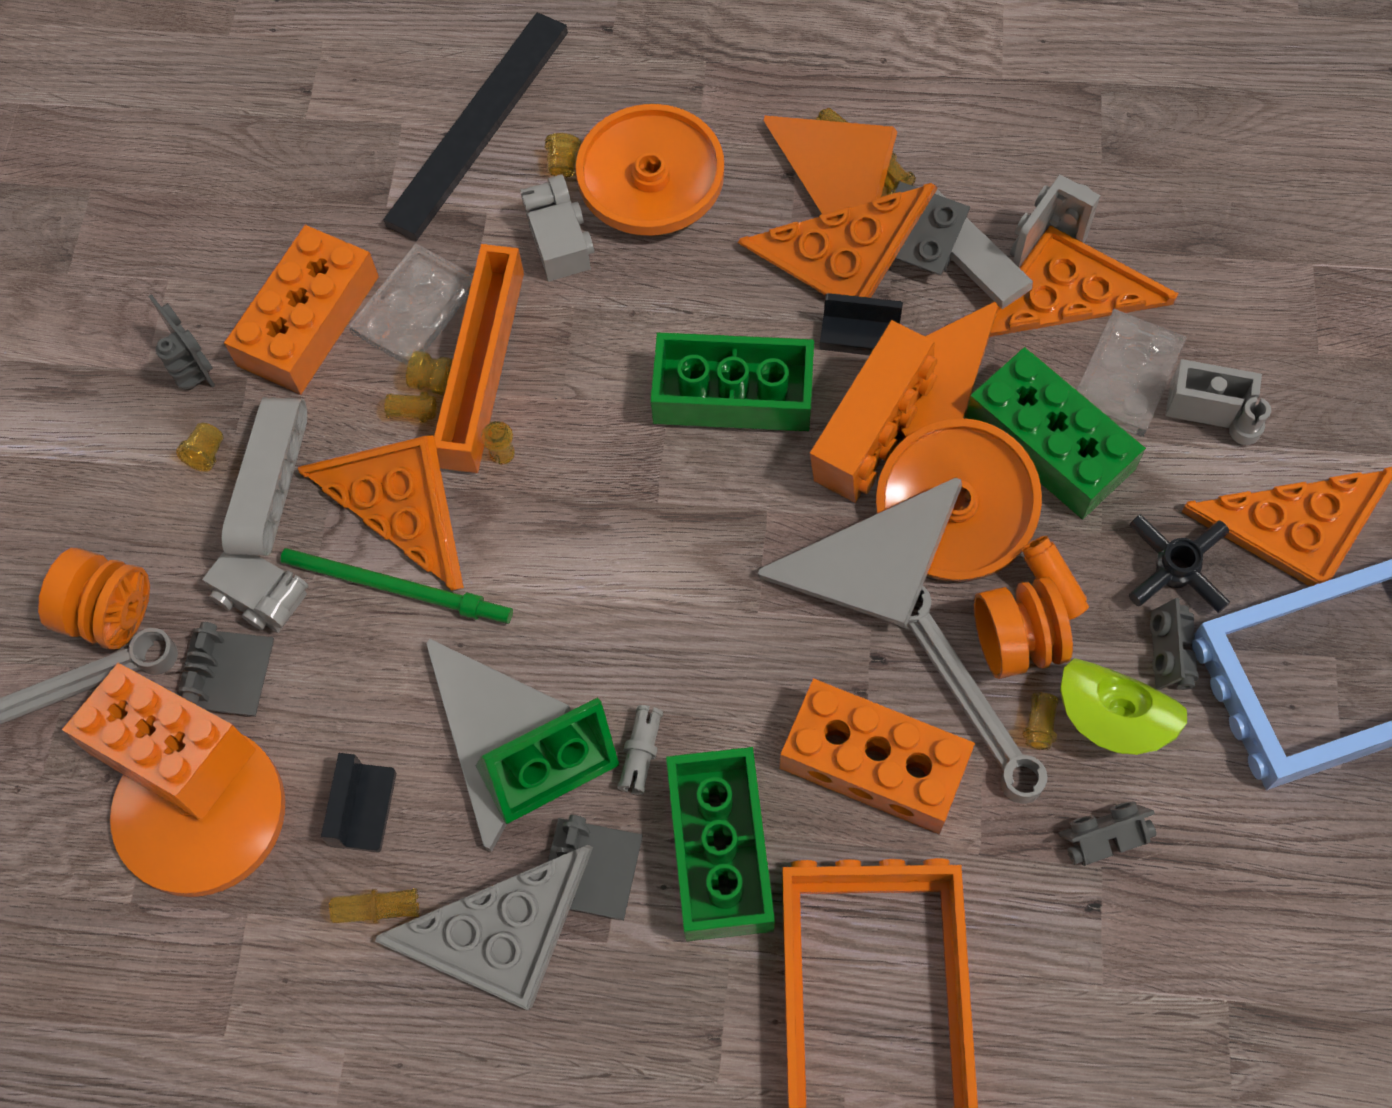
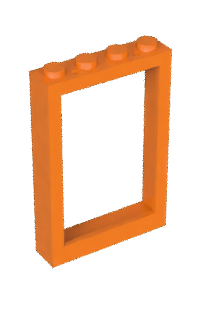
M934 858L924 860L923 865L906 866L905 860L902 859L879 861V866H861V861L847 859L836 861L835 866L817 867V862L812 860L791 862V867H782L788 1108H806L800 894L940 892L953 1105L954 1108H978L962 865H950L948 859Z

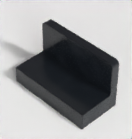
M827 293L824 302L819 350L870 356L891 320L900 324L903 302Z
M338 753L321 838L330 847L368 852H380L382 850L397 774L395 769L392 767L362 764L355 754Z

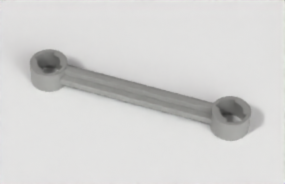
M922 586L918 598L923 602V605L917 611L918 615L910 616L906 627L898 626L911 629L1003 770L1000 784L1006 797L1020 804L1035 801L1047 783V771L1044 765L1035 757L1021 753L930 615L931 596L928 590ZM1016 767H1027L1037 775L1038 782L1033 786V792H1020L1012 786L1014 783L1013 770Z
M147 628L141 630L133 637L129 648L0 698V724L99 686L117 663L133 671L142 669L151 675L165 673L173 667L177 660V646L161 629ZM153 641H165V652L158 660L150 663L143 662L146 660L147 650L154 645Z

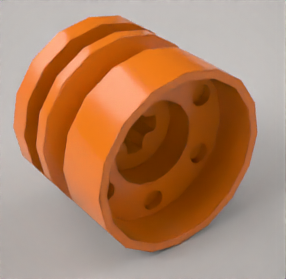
M70 548L59 555L44 578L38 604L41 624L49 630L70 637L81 636L86 642L98 643L101 647L107 649H120L134 636L144 618L150 593L148 574L142 567L127 565L119 560L108 561L103 555L81 548Z
M1050 577L1034 579L1032 585L1029 582L1018 583L1016 601L1007 587L975 594L974 617L977 634L984 658L995 678L1002 679L1026 673L1029 668V655L1036 666L1042 669L1049 667L1051 662L1058 665L1070 662L1073 652L1071 626L1062 596Z

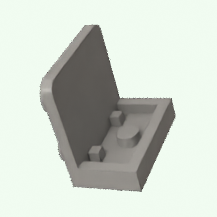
M1059 174L1051 187L1045 185L1035 201L1034 206L1036 208L1030 215L1026 212L1019 221L1015 230V234L1019 236L1010 251V255L1014 256L1013 262L1020 268L1050 225L1084 243L1088 237L1101 195L1093 192L1088 186L1078 184Z

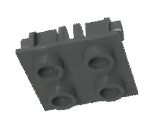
M900 181L895 193L900 191L906 192L918 187ZM934 194L895 259L941 276L943 270L946 271L949 266L950 254L969 213L970 206Z
M149 295L148 297L171 333L168 337L158 341L156 354L173 377L176 385L181 389L190 390L206 379L210 386L214 387L215 384L207 373L213 367L201 352V347L189 330L185 331L181 326L180 319L168 303L161 307L153 295Z
M201 622L200 628H194L177 695L207 711L256 717L274 638L216 631L217 625L210 622Z
M570 815L569 820L558 818L548 861L585 845L593 847L570 910L624 921L643 838L642 834L587 824L586 818L577 815Z

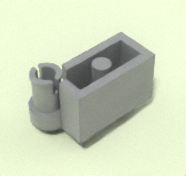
M563 174L548 178L547 183L520 189L528 224L548 282L591 270L589 254L595 253L592 239L588 231L583 233L579 224L584 223L578 201L571 203Z
M1181 359L1170 382L1165 416L1229 428V433L1233 440L1242 445H1251L1256 443L1263 434L1265 421L1271 413V406L1263 398L1260 399L1258 405H1255L1260 395L1262 374Z
M225 552L221 554L202 579L212 592L209 598L228 611L234 606L244 612L242 618L252 626L263 630L266 625L277 633L280 632L307 595L305 589L309 587L299 576L295 575L293 578L294 574L292 572H285L258 555L226 554Z

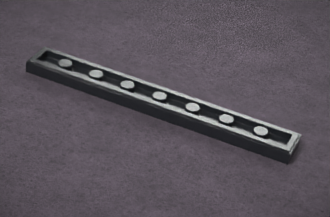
M536 12L383 220L387 228L412 240L417 241L566 37L568 34L566 24Z

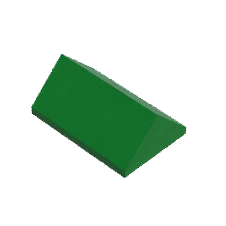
M597 697L480 757L475 766L502 819L506 824H509L620 765L602 701Z

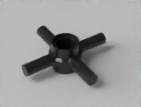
M1142 514L1138 515L1129 524L1158 553L1156 572L1129 593L1130 600L1136 606L1143 605L1165 585L1172 588H1181L1187 584L1217 613H1220L1229 605L1230 601L1201 573L1203 554L1229 533V528L1224 522L1218 520L1194 541L1187 538H1177L1171 542ZM1177 558L1182 560L1187 565V568L1176 566L1171 559Z

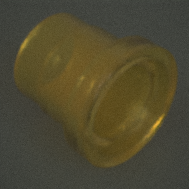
M553 133L545 138L544 147L548 151L547 172L550 175L557 176L563 174L564 178L574 175L576 158L581 146V140L578 137L567 133Z
M198 423L187 440L180 442L176 449V454L189 467L204 472L210 471L216 463L215 455L220 448L224 436L213 425Z

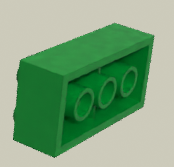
M657 332L651 391L653 424L809 432L814 339Z
M1026 347L1021 349L970 395L965 419L989 423L1012 436L1025 449L1033 461L1040 484L1082 520L1136 470L1146 449Z
M753 747L666 756L686 942L774 932L775 919ZM718 795L721 806L711 807L709 797ZM718 837H723L724 843L727 844L726 849L721 851L709 845H714V839ZM728 880L730 887H737L736 889H731V894L721 895L719 890H713V888H719V881Z

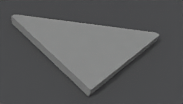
M958 478L951 479L759 569L758 576L760 579L906 627L958 498L962 481Z
M429 638L426 643L482 842L485 849L492 852L507 824L502 819L475 765L481 756L568 713L570 707Z
M585 845L377 935L375 942L529 1010L533 1007L593 847Z

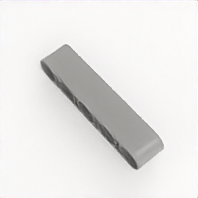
M263 397L260 402L222 528V547L226 554L268 556L272 551L306 429L307 406L303 398Z

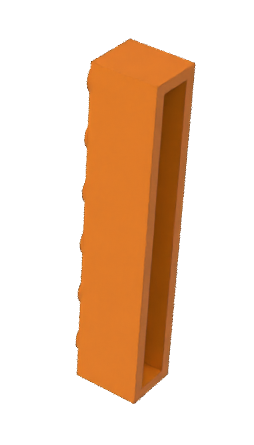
M481 244L434 435L441 469L471 473L479 472L524 276L519 248Z

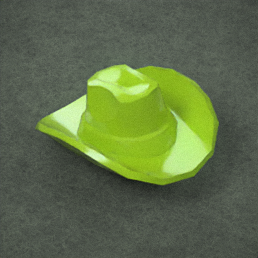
M1076 658L1063 669L1060 693L1066 714L1076 729L1097 746L1121 754L1138 755L1153 752L1176 740L1187 724V709L1183 705L1143 682L1112 669Z

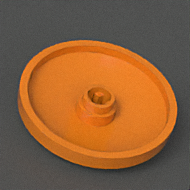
M642 104L614 112L590 130L578 151L576 176L583 201L599 220L614 229L630 234L662 235L681 230L693 224L711 209L720 195L724 182V155L715 133L704 121L694 114L669 105Z
M964 418L945 419L925 425L914 431L892 451L885 462L878 481L876 496L877 513L883 512L951 479H961V490L927 576L946 581H973L993 575L1007 567L1020 556L1023 547L1031 541L1041 513V484L1030 456L1008 433L979 420Z
M243 735L256 751L202 820L127 776L122 775L111 806V834L121 860L136 877L149 886L167 894L198 897L215 894L238 884L264 862L276 844L282 829L285 815V791L282 779L273 761L254 741Z

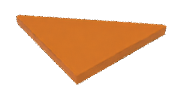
M764 116L763 121L822 214L868 203L873 199L881 197L897 136V130L893 126Z
M932 183L924 184L923 187L906 192L900 191L873 199L868 203L824 213L813 219L793 222L751 237L745 236L740 238L738 243L823 295L832 293L871 298L938 188Z
M1050 225L1020 266V269L1033 281L1032 289L1005 308L1001 309L998 306L997 315L989 337L1169 306L1174 304L1179 293Z
M996 302L925 336L935 341L934 357L937 358V364L934 374L937 375V378L927 396L921 394L914 406L917 407V412L909 427L906 429L901 426L899 432L903 439L919 428L933 422L964 418L997 315L998 305Z
M434 435L422 436L298 467L301 475L309 477L322 487V491L344 508H349L363 519L362 522L386 540H391L404 550V554L427 572L431 571L439 577L450 590L464 588Z
M1392 467L1384 468L1383 471L1366 474L1358 472L1330 477L1328 480L1313 483L1300 482L1276 486L1272 490L1255 493L1247 491L1223 495L1214 500L1202 502L1188 501L1181 512L1208 528L1218 520L1224 522L1229 528V533L1225 538L1311 587L1332 579L1391 482Z

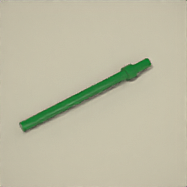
M285 548L281 554L280 561L283 564L457 610L460 616L477 620L479 617L505 624H509L512 619L513 608L484 601V597L469 592L460 595Z

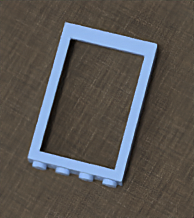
M1392 559L1204 622L1194 634L1195 640L1192 641V648L1196 658L1201 664H1205L1211 676L1210 684L1213 694L1218 701H1223L1230 715L1229 725L1236 739L1242 740L1249 754L1248 764L1256 779L1262 781L1266 790L1392 747V721L1286 757L1226 635L1392 579Z

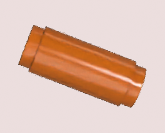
M1041 536L1023 547L1024 560L1035 578L1050 577L1056 584L1066 607L1069 620L1083 614L1089 608L1086 601L1087 597L1054 542L1050 541L1048 536Z

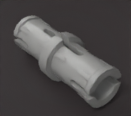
M638 705L636 708L631 738L625 742L623 749L627 755L620 782L617 785L619 790L627 793L634 776L635 780L631 794L643 795L645 792L650 761L655 759L658 750L654 745L660 721L663 717V711L654 707L650 714L649 722L646 723L650 707L647 705Z

